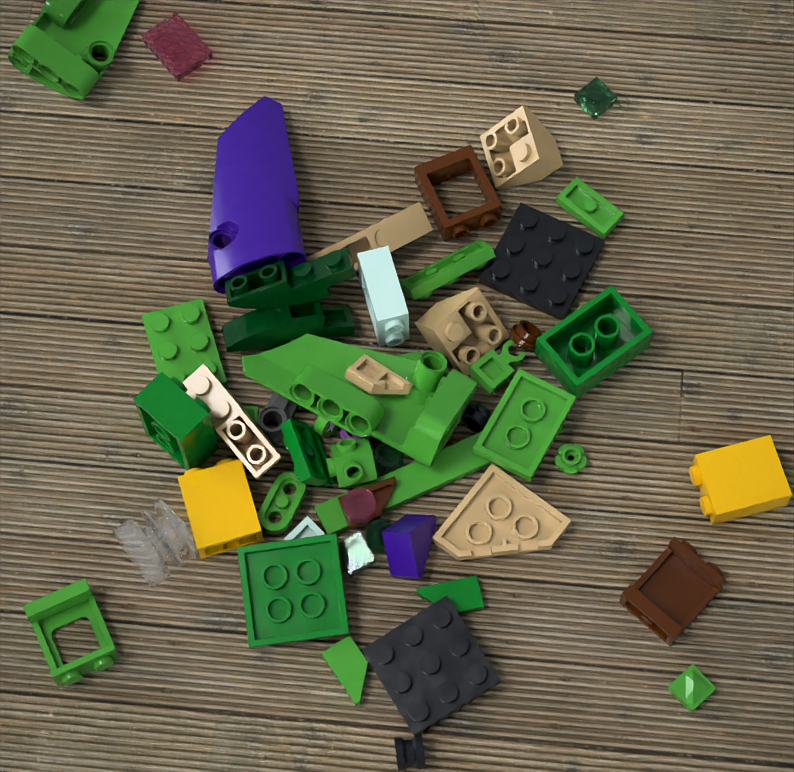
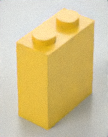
M771 435L695 454L692 467H689L691 481L694 486H699L702 495L699 498L702 513L704 516L709 515L712 525L787 506L792 496Z
M224 459L217 462L215 466L206 469L192 468L187 470L184 475L177 477L201 559L234 550L237 547L264 541L240 459Z

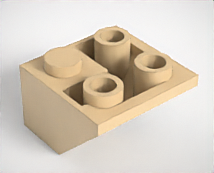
M522 105L480 136L495 189L501 190L540 181L563 166L555 138L527 106Z
M477 287L437 302L415 322V325L429 346L436 352L443 351L447 363L465 375L469 374V368L491 349L495 350L510 336Z

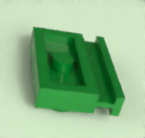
M288 419L280 424L284 446L290 452L294 463L293 471L300 482L318 487L323 484L324 488L335 484V477L330 478L326 463L327 455L319 434L314 431V425L308 426V423Z

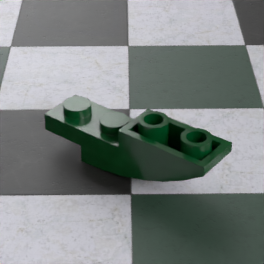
M348 247L291 268H288L284 260L224 282L229 307L270 309L300 305L329 297V286L356 277L352 255Z
M320 300L295 306L251 311L222 325V333L226 351L239 352L271 350L307 333L320 337L352 336L355 326L349 305L321 306Z

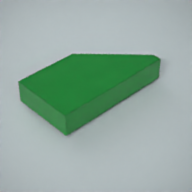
M477 575L416 588L417 596L432 604L447 596L459 615L484 610Z

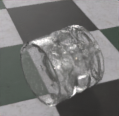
M160 498L152 503L159 516L158 518H155L147 508L141 510L147 524L145 527L141 528L130 518L112 530L132 564L151 588L170 576L169 569L165 563L167 559L170 558L181 568L185 566V561L179 552L180 550H183L191 560L199 556L193 536L176 511L168 507Z

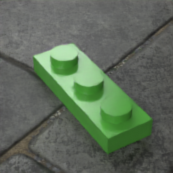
M479 238L399 281L403 292L414 301L425 299L433 294V290L443 285L457 282L461 275L470 270L483 268L486 266L487 261L496 256L492 246Z

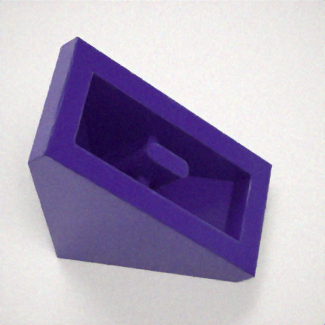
M406 514L382 531L391 576L394 578L422 579L437 521L435 515Z

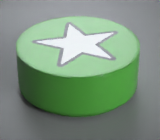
M319 415L314 422V431L324 439L329 438L339 429V426Z

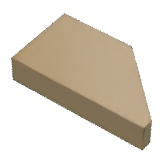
M366 354L361 356L346 370L344 377L369 394H409L413 386L411 382Z

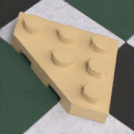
M492 463L434 534L432 542L458 561L549 550L553 548L571 525V519Z

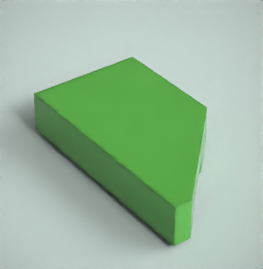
M348 635L322 652L321 655L355 706H358L361 703L368 661L351 636Z

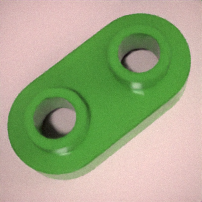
M284 472L275 479L259 509L258 519L260 526L268 534L279 535L287 531L306 496V484L301 483L294 472ZM289 487L296 489L293 495H287L284 491ZM278 515L281 517V520L278 523H271L270 518Z

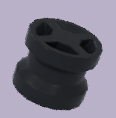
M414 735L412 739L406 740L402 737H394L398 772H404L408 767H416L419 770L426 769L422 735Z

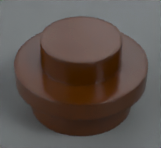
M521 320L519 324L513 325L510 329V333L513 336L512 340L517 346L522 349H535L536 339L541 336V332L534 324Z

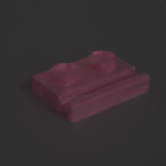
M177 12L173 13V17L169 20L164 19L141 35L145 45L177 81H180L202 66V62L213 58L212 51Z

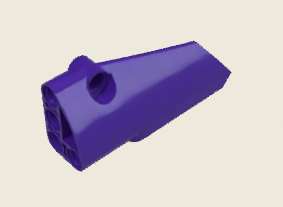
M266 96L243 112L219 136L217 141L207 261L211 268L214 290L220 294H226L224 281L282 260H284L288 268L306 262L298 217L299 195L282 104Z

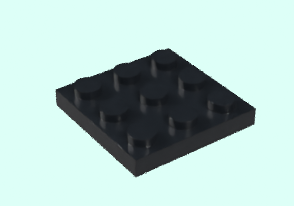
M520 203L494 250L496 257L489 260L479 277V283L562 321L567 317L600 255L605 240Z
M447 596L362 649L363 654L413 735L422 734L501 683L497 673Z

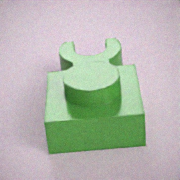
M512 340L504 343L499 355L491 349L469 368L468 373L489 394H492L512 377L515 371L512 367L519 366L526 355L524 351L518 356H512L508 352L514 344Z

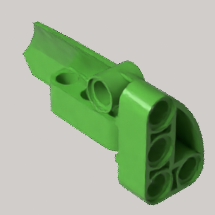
M47 0L41 9L42 12L33 24H28L11 46L8 60L14 67L38 83L63 95L84 100L110 66L140 0ZM97 52L102 54L105 58V61L100 62L95 60L92 56V53Z
M308 333L274 349L241 358L245 376L358 437L371 435L429 468L433 465L455 430L479 384L478 381L455 369H452L450 372L446 370L448 365L446 358L436 351H424L420 355L419 360H413ZM366 354L411 382L413 386L409 394H369L345 379V373L353 363Z

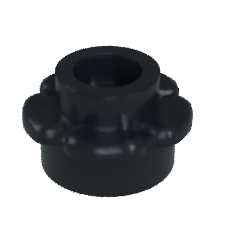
M468 404L461 419L468 429L479 433L483 431L490 419L491 413L482 404Z

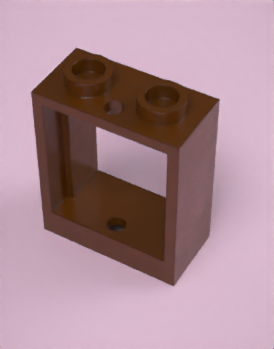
M471 145L414 167L415 183L444 242L451 239H462L473 230L481 227L484 229L495 225L498 220H501L502 204ZM471 171L487 204L448 219L433 186Z

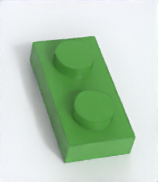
M577 176L556 197V203L601 239H604L624 217V213Z

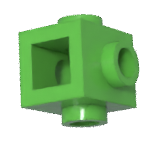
M368 437L356 440L346 438L338 441L337 444L329 445L332 457L326 458L330 478L336 476L339 488H355L361 486L364 482L378 479Z

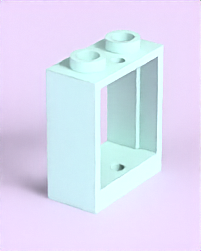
M389 246L357 253L359 281L379 347L385 345L388 347L398 346L409 339V312Z

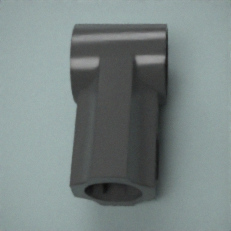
M275 391L267 406L258 415V426L273 445L283 442L281 427L271 429L265 425L269 422L282 424L288 419H293L300 406Z

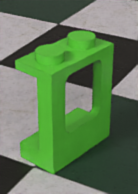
M85 578L23 605L26 616L32 624L51 670L49 672L57 685L64 684L67 686L74 684L83 678V674L94 669L95 671L105 670L114 664V660L120 658L92 590ZM86 618L91 623L101 649L64 665L53 640V633L60 628Z

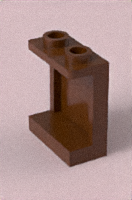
M674 537L669 542L666 550L635 584H630L621 595L619 603L671 647L722 590L726 580L722 577V571L711 562L706 563L697 556L696 549L690 543L684 540L679 541Z

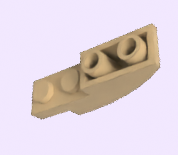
M418 202L308 256L307 259L310 261L330 252L348 247L352 255L354 269L356 270L358 269L357 253L389 246V250L392 252L429 233L433 228L421 203Z
M203 364L182 382L187 388L186 393L192 399L198 397L207 404L211 410L209 415L214 421L213 426L216 428L217 433L257 480L282 459L263 431L208 366Z

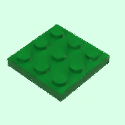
M336 533L237 547L249 648L350 634L338 536Z

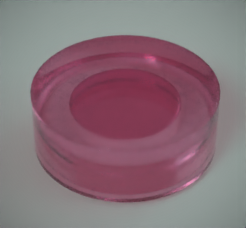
M364 488L350 490L343 499L344 514L353 522H367L376 512L374 495Z

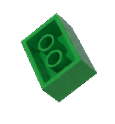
M611 285L536 339L535 355L568 393L576 396L577 400L649 348L653 331Z
M161 372L133 398L146 435L186 471L192 468H200L219 449L216 439L217 432L213 429L214 421L209 415L211 410L200 398L192 399L186 393L187 388L178 378L173 376L170 379Z

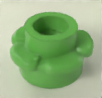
M563 444L558 448L555 464L562 472L575 474L586 466L587 457L584 456L585 451L580 445ZM573 456L574 460L570 461L568 457Z

